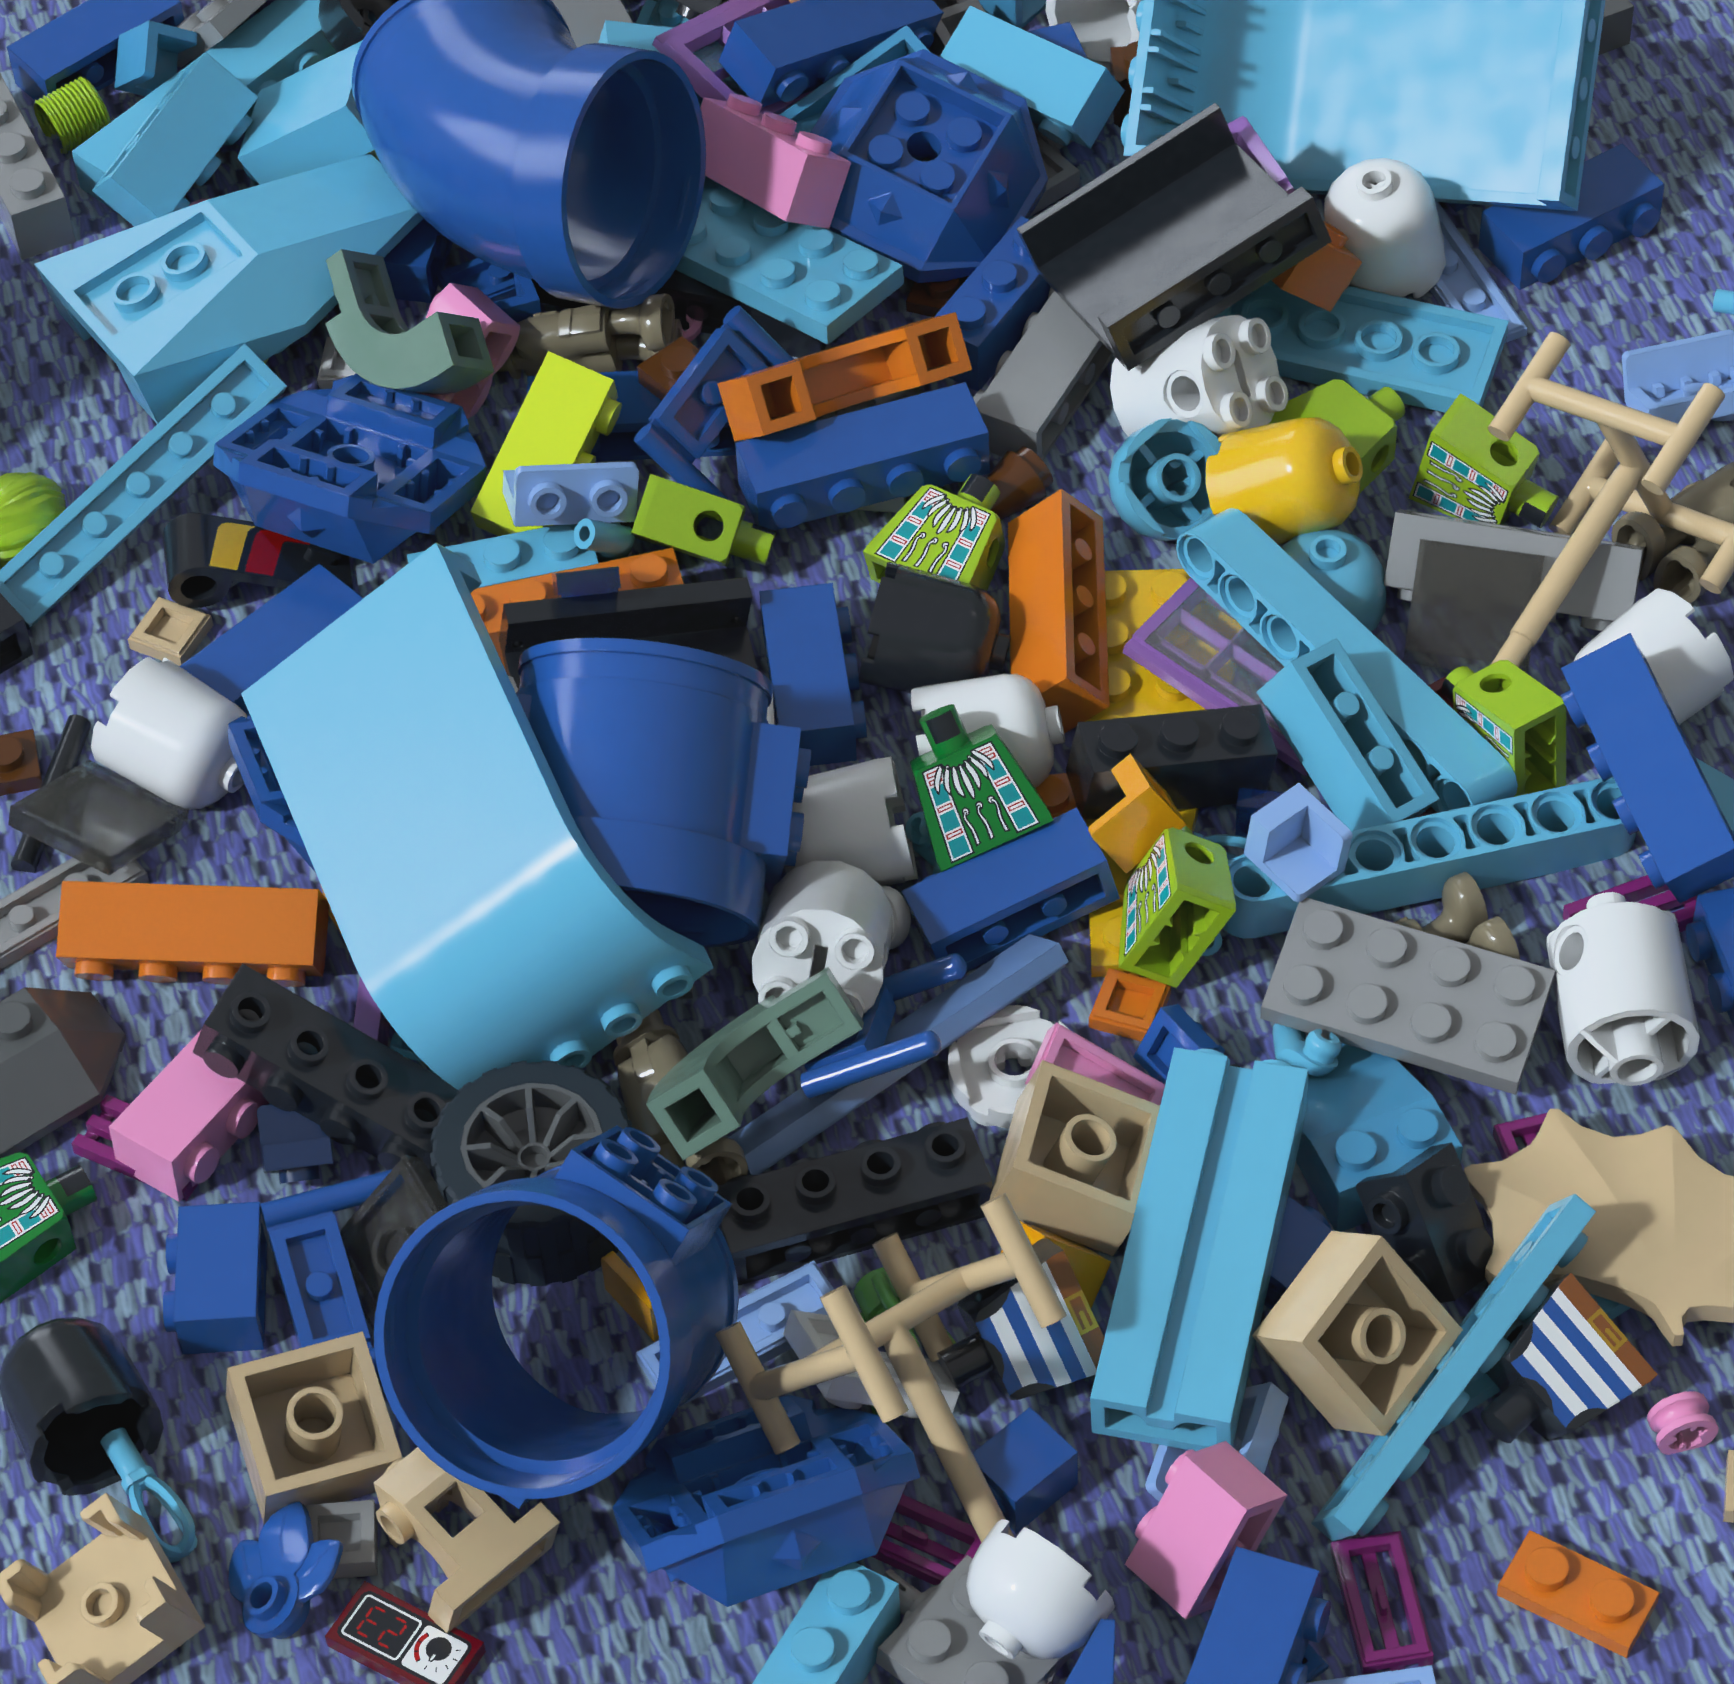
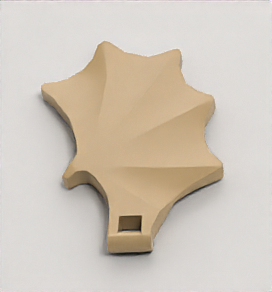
M1549 1109L1539 1133L1530 1145L1502 1161L1471 1164L1464 1168L1473 1197L1483 1205L1492 1222L1493 1250L1485 1269V1278L1488 1284H1491L1548 1206L1576 1194L1596 1211L1582 1230L1588 1236V1240L1579 1254L1567 1266L1560 1268L1556 1265L1543 1284L1572 1273L1589 1294L1621 1303L1652 1318L1672 1347L1682 1346L1684 1338L1683 1327L1687 1322L1716 1321L1734 1323V1176L1722 1173L1698 1157L1679 1131L1673 1126L1665 1125L1637 1135L1612 1137L1579 1125L1560 1109Z

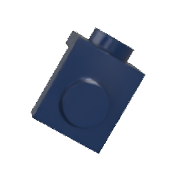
M272 1104L262 1105L257 1109L263 1171H278L280 1184L320 1179L319 1165L333 1163L330 1136L327 1137L321 1130L320 1125L295 1111H284Z

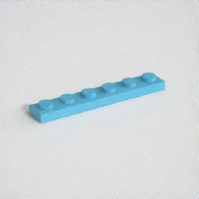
M243 344L0 569V593L24 618L28 630L214 458V445L216 442L284 393L287 385L246 344Z
M1573 1194L1548 1206L1459 1326L1463 1331L1385 1436L1377 1435L1311 1522L1313 1526L1332 1542L1356 1535V1533L1360 1536H1365L1378 1524L1389 1507V1503L1383 1499L1385 1494L1397 1478L1402 1482L1406 1481L1423 1464L1430 1452V1449L1423 1443L1438 1424L1442 1428L1446 1427L1466 1406L1470 1395L1464 1391V1388L1477 1371L1482 1374L1488 1372L1504 1355L1510 1342L1503 1336L1517 1317L1524 1321L1542 1304L1549 1293V1289L1543 1282L1555 1266L1558 1265L1560 1268H1564L1585 1246L1588 1236L1582 1230L1596 1211L1579 1196Z

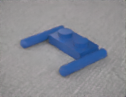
M740 305L727 313L723 320L724 324L721 328L715 329L648 418L650 422L642 427L634 438V442L677 483L727 500L729 499L692 464L695 459L701 458L728 422L717 383L794 360Z
M952 953L883 977V984L874 1005L863 1014V1029L805 1063L804 1066L807 1072L802 1073L800 1076L805 1095L811 1099L937 1056L941 1051V1040L935 1032L930 1030L884 1045L897 1008L894 1001L963 978L967 971L964 958L957 953Z
M394 1168L260 1203L262 1218L268 1232L270 1246L299 1348L363 1331L377 1375L379 1373L375 1349L371 1344L370 1333L336 1216L333 1212L404 1194L408 1189V1178L403 1170Z

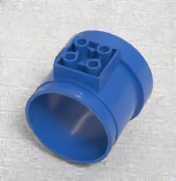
M575 638L545 642L525 650L519 658L518 675L520 677V685L516 695L579 831L607 873L624 893L651 918L668 929L704 946V948L735 945L755 938L760 932L765 883L777 884L780 881L784 865L795 867L797 852H800L804 813L792 812L793 803H802L804 788H807L811 760V749L799 748L800 727L768 723L766 719L767 709L772 702L773 693L771 680L757 669L722 655L653 641L620 638Z
M617 1125L571 1149L563 1164L534 1178L514 1179L490 1185L447 1206L420 1225L402 1245L385 1275L378 1296L374 1321V1349L382 1387L393 1413L415 1445L445 1472L479 1490L501 1496L518 1509L533 1499L560 1497L593 1486L610 1476L647 1448L662 1432L675 1410L695 1396L711 1380L726 1356L715 1334L737 1322L739 1299L736 1270L729 1246L719 1228L732 1203L717 1194L719 1188L710 1177L691 1167L679 1168L659 1154L661 1148L650 1136L635 1128L625 1127L622 1129ZM519 1206H550L578 1217L607 1237L634 1268L651 1301L656 1318L660 1346L658 1380L654 1393L644 1410L605 1414L573 1407L561 1401L540 1385L515 1358L506 1343L495 1313L492 1274L496 1249L501 1235Z

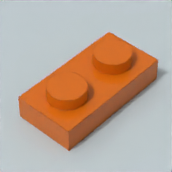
M1531 1530L1527 1533L1497 1588V1596L1625 1658L1629 1656L1655 1609L1660 1592Z

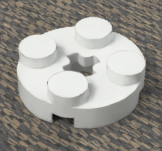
M1008 1005L959 1038L957 1043L956 1041L952 1043L948 1054L950 1088L959 1105L968 1111L971 1118L978 1124L1010 1128L1016 1102L1026 1087L1025 1082L1030 1070L1025 1071L1021 1075H1008L1001 1071L1005 1069V1060L1010 1058H1017L1020 1066L1027 1067L1033 1065L1047 1031L1054 1025L1051 1021L1040 1018V1010L1028 1006ZM1058 1020V1023H1059V1024H1061L1062 1026L1066 1027L1063 1023H1061V1022Z

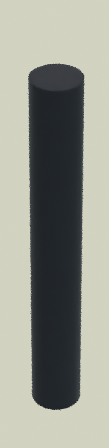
M70 715L67 718L11 862L13 870L35 873L91 728L90 721L81 715Z

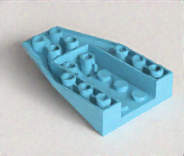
M371 153L202 201L40 261L34 265L59 314L83 341L90 337L96 340L117 364L133 398L158 424L243 344H246L262 361H265L308 334L338 304L333 292V283L326 259L341 249L383 256L384 258L423 217L412 208L393 184L382 164Z

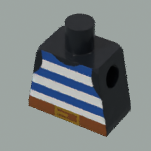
M1045 1237L1037 1241L1032 1247L1067 1316L1052 1325L1041 1328L1016 1278L973 1292L961 1299L957 1306L970 1332V1336L937 1353L945 1374L957 1389L989 1373L992 1381L1001 1393L1010 1400H1020L1096 1375L1104 1336L1064 1250Z
M1572 1273L1544 1284L1549 1289L1548 1295L1531 1316L1524 1321H1521L1519 1318L1515 1320L1503 1336L1510 1342L1508 1349L1501 1359L1486 1372L1502 1393L1481 1412V1418L1492 1434L1505 1443H1511L1529 1425L1547 1441L1567 1435L1648 1384L1658 1375Z

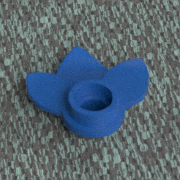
M301 1502L291 1503L274 1513L261 1529L259 1541L242 1540L236 1546L229 1563L228 1581L230 1593L243 1603L242 1619L245 1627L260 1638L284 1639L297 1632L309 1614L310 1599L322 1593L328 1587L340 1563L344 1544L339 1540L333 1539L314 1542L311 1518L306 1506Z

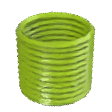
M78 77V80L74 79L73 82L70 81L69 84H65V87L61 86L60 89L57 88L51 94L43 95V98L39 97V100L35 99L33 106L37 121L45 136L51 138V134L56 135V132L58 133L63 147L60 149L62 154H68V151L77 148V146L111 122L102 98L91 82L84 77Z

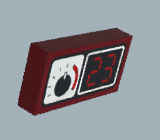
M366 1581L362 1583L325 1635L328 1647L399 1684H464L486 1652L483 1641L456 1627L449 1633H446L428 1616L427 1612Z

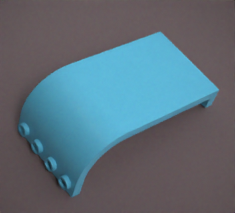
M1141 0L1136 12V24L1140 32L1137 56L1132 59L1128 74L1129 85L1132 89L1129 114L1124 117L1121 126V141L1124 146L1123 156L1129 158L1216 103L1221 108L1227 124L1241 116L1247 118L1286 174L1294 190L1302 186L1309 194L1327 195L1331 184L1350 166L1368 159L1388 158L1405 162L1420 171L1434 194L1435 202L1578 211L1606 0Z
M435 543L247 688L241 695L362 981L383 1015L411 1050L438 1076L459 1090L468 1082L472 1083L480 1078L483 1073L494 1068L500 1069L510 1066L511 1063L527 1061V1063L547 1060L557 1061L558 1064L571 1067L574 1065L584 1068L594 1054L616 1038L635 1031L645 1017L667 1001L686 994L697 979L714 967L704 946L661 925L637 906L607 873L588 846L568 809L470 594L482 584L474 564L442 545Z

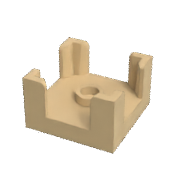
M104 1493L80 1512L82 1520L102 1534L49 1574L24 1559L16 1560L0 1572V1595L9 1608L35 1623L55 1661L54 1663L49 1659H42L37 1663L47 1684H131L206 1627L147 1520L109 1494Z

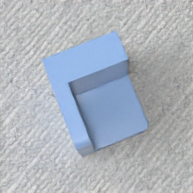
M1298 783L1251 815L1244 855L1293 901L1301 902L1345 871L1353 834L1343 822L1305 787Z

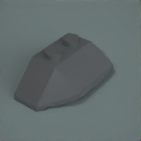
M24 987L0 1001V1158L20 1152L102 1102L114 1074L119 1053L123 1050L126 1035L91 992Z

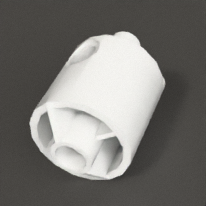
M1240 315L1213 318L1187 331L1177 341L1130 371L1117 358H1115L1112 364L1110 390L1113 408L1123 431L1128 437L1154 421L1172 418L1171 420L1178 419L1183 422L1194 421L1203 424L1219 438L1221 435L1269 424L1274 413L1282 411L1288 402L1287 386L1279 377L1277 359L1271 347V332L1268 325L1260 318L1246 319Z
M812 861L790 870L773 887L761 921L758 943L752 955L753 984L759 994L758 1002H762L773 994L777 998L829 967L862 1018L863 1014L874 1005L883 984V969L888 959L893 934L892 907L882 886L864 870L842 861Z
M1605 892L1595 895L1588 900L1586 904L1587 909L1562 922L1546 938L1550 969L1555 970L1553 986L1566 1060L1576 1075L1595 1084L1619 1083L1621 1085L1637 1086L1666 1078L1686 1066L1697 1053L1700 1039L1677 918L1673 913L1663 911L1656 906L1626 902L1625 897L1619 893Z

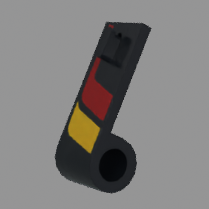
M190 512L169 521L163 530L168 592L171 599L179 605L189 608H203L214 605L226 596L233 581L285 589L318 564L322 565L353 590L349 556L257 527L251 521Z

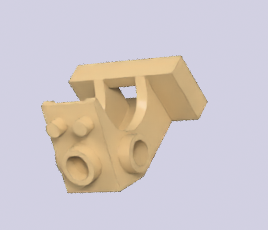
M418 1447L406 1457L394 1461L386 1469L385 1473L374 1482L380 1508L376 1511V1517L383 1530L388 1534L390 1544L397 1548L400 1544L402 1545L410 1538H413L432 1555L448 1578L434 1590L428 1616L446 1633L459 1626L551 1549L560 1523L542 1502L538 1503L516 1523H513L485 1491L468 1485L445 1472ZM449 1501L460 1506L474 1520L453 1538L431 1515L435 1511L439 1513L449 1504Z

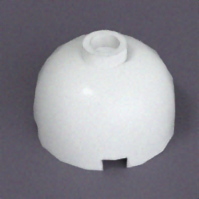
M1001 1519L994 1525L980 1544L969 1565L966 1583L969 1601L973 1611L985 1623L979 1632L980 1637L990 1647L1009 1659H1015L1020 1650L1039 1659L1060 1658L1082 1647L1090 1639L1100 1619H1107L1115 1608L1112 1597L1105 1589L1098 1600H1096L1084 1588L1092 1575L1081 1564L1059 1547L1026 1527H1023L1016 1538L1008 1535L1010 1521Z

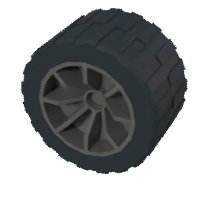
M547 1060L531 1063L521 1061L511 1063L507 1067L494 1068L483 1073L477 1080L465 1084L457 1091L455 1098L451 1102L446 1103L439 1114L440 1120L438 1125L433 1128L431 1137L433 1152L430 1153L440 1211L490 1185L508 1180L537 1177L563 1164L571 1149L617 1125L622 1129L625 1127L633 1128L631 1120H628L627 1108L621 1098L613 1094L611 1087L600 1078L589 1075L587 1070L574 1065L570 1067L558 1064L557 1061ZM523 1205L517 1208L501 1235L496 1249L492 1276L499 1278L501 1282L513 1285L515 1283L530 1284L531 1287L546 1286V1284L561 1281L565 1283L577 1279V1276L590 1270L593 1272L602 1266V1257L611 1251L617 1254L619 1249L593 1226L574 1215L550 1206Z

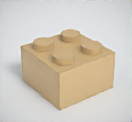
M1042 1060L1016 1102L990 1200L1006 1193L1019 1220L1113 1256L1131 1229L1160 1105Z
M1331 1231L1253 1333L1252 1337L1334 1429L1385 1436L1463 1329L1382 1236Z
M363 1331L227 1368L226 1400L263 1524L278 1510L294 1502H301L304 1505L345 1502L376 1492L374 1482L385 1473L386 1469L394 1461L402 1458Z

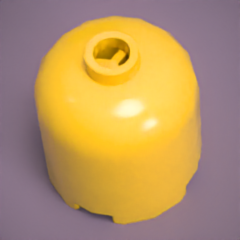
M1320 417L1296 418L1221 435L1218 438V441L1221 443L1218 454L1209 456L1206 461V489L1213 515H1217L1229 508L1239 509L1278 545L1287 543L1293 537L1301 534L1333 529L1341 525L1357 505L1360 494V479L1363 474L1362 461L1356 449L1352 447L1340 428Z

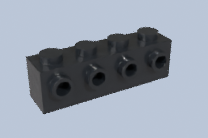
M243 963L203 1024L192 1052L203 1058L205 1064L215 1073L226 1078H238L262 1092L263 1097L276 1108L289 1112L295 1111L320 1125L321 1130L328 1137L330 1136L332 1140L345 1145L353 1144L376 1157L386 1170L399 1168L405 1172L407 1178L412 1177L426 1182L432 1172L430 1153L433 1152L431 1145L433 1128L438 1125L440 1120L439 1114L446 1103L451 1102L458 1091L435 1073Z
M968 1117L948 1123L934 1122L923 1126L918 1131L883 1141L876 1139L860 1143L853 1149L821 1158H803L795 1161L788 1167L755 1176L741 1175L734 1177L725 1184L718 1186L717 1194L732 1203L719 1228L729 1246L739 1286L796 1270L813 1260L816 1264L873 1249L872 1244L896 1232L901 1240L984 1218L985 1215L980 1206L990 1200L993 1184Z

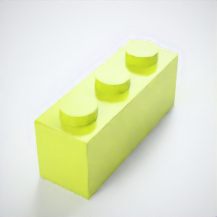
M550 351L547 352L470 511L476 527L496 536L553 526H514L502 492L503 470H515L519 466L595 463L596 456L592 455L591 451L600 433L606 436L611 433L622 407V403L616 401L618 394L613 379Z

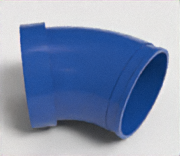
M399 0L386 10L367 32L355 57L352 71L354 101L367 136L386 174L421 217L451 242L481 260L519 276L533 279L546 292L557 298L615 309H625L643 303L648 296L655 294L662 288L677 268L693 234L701 206L706 170L705 130L698 98L689 78L673 59L653 50L604 43L585 44L577 48L564 17L551 0Z

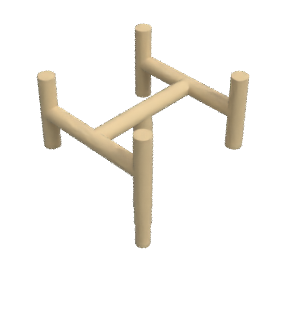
M1549 332L1488 426L1489 432L1502 441H1509L1532 404L1537 402L1597 423L1605 439L1549 525V529L1556 533L1572 536L1516 621L1509 637L1491 664L1499 660H1509L1517 667L1521 665L1530 649L1535 646L1621 510L1627 513L1635 511L1646 513L1661 525L1720 545L1719 550L1699 579V583L1712 593L1720 594L1734 573V524L1673 503L1665 491L1724 400L1725 394L1721 389L1713 384L1703 383L1680 421L1675 423L1549 380L1571 346L1570 342L1561 334ZM1634 436L1663 446L1652 465H1650Z
M1006 1193L980 1206L1003 1253L921 1280L897 1232L872 1244L901 1302L864 1322L846 1285L826 1293L820 1297V1300L839 1338L805 1358L765 1371L740 1321L715 1334L775 1455L785 1452L801 1442L778 1396L857 1372L882 1423L891 1421L909 1410L878 1350L879 1347L884 1345L887 1356L981 1543L998 1521L1006 1519L915 1338L909 1330L914 1327L930 1361L935 1362L939 1360L938 1352L953 1345L938 1313L973 1292L1015 1278L1018 1280L1041 1328L1052 1325L1067 1316ZM1009 1527L1008 1535L1014 1537Z

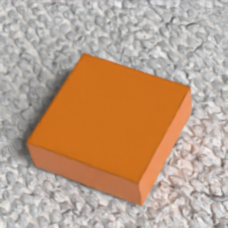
M1109 968L1089 1016V1028L1142 1041L1160 1007L1167 1005L1171 995V986L1146 977Z

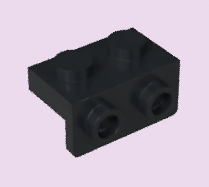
M1452 1142L1429 1147L1393 1173L1366 1177L1357 1183L1356 1190L1374 1235H1380L1388 1242L1439 1303L1456 1301L1486 1279L1485 1269L1492 1255L1493 1242L1487 1233L1469 1187L1468 1178L1462 1169Z

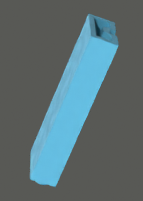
M1174 1047L1090 1396L1092 1433L1186 1450L1193 1449L1195 1451L1227 1441L1233 1447L1256 1340L1252 1335L1261 1322L1308 1107V1069L1293 1067L1284 1061L1273 1059L1255 1060L1253 1069L1230 1066L1228 1056L1213 1049H1198L1194 1051Z

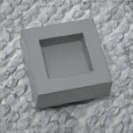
M374 1500L305 1505L311 1518L313 1541L333 1539L339 1540L344 1544L340 1563L333 1579L378 1576V1520Z

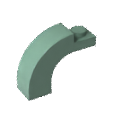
M341 249L326 259L333 283V292L341 313L325 324L336 350L346 364L360 377L381 387L432 395H446L465 390L495 372L479 318L437 311L415 327L409 329L399 312L383 256Z
M829 967L779 997L776 998L774 994L701 1043L658 1082L651 1091L646 1105L681 1159L685 1160L740 1127L746 1110L766 1090L795 1069L862 1030L864 1022Z

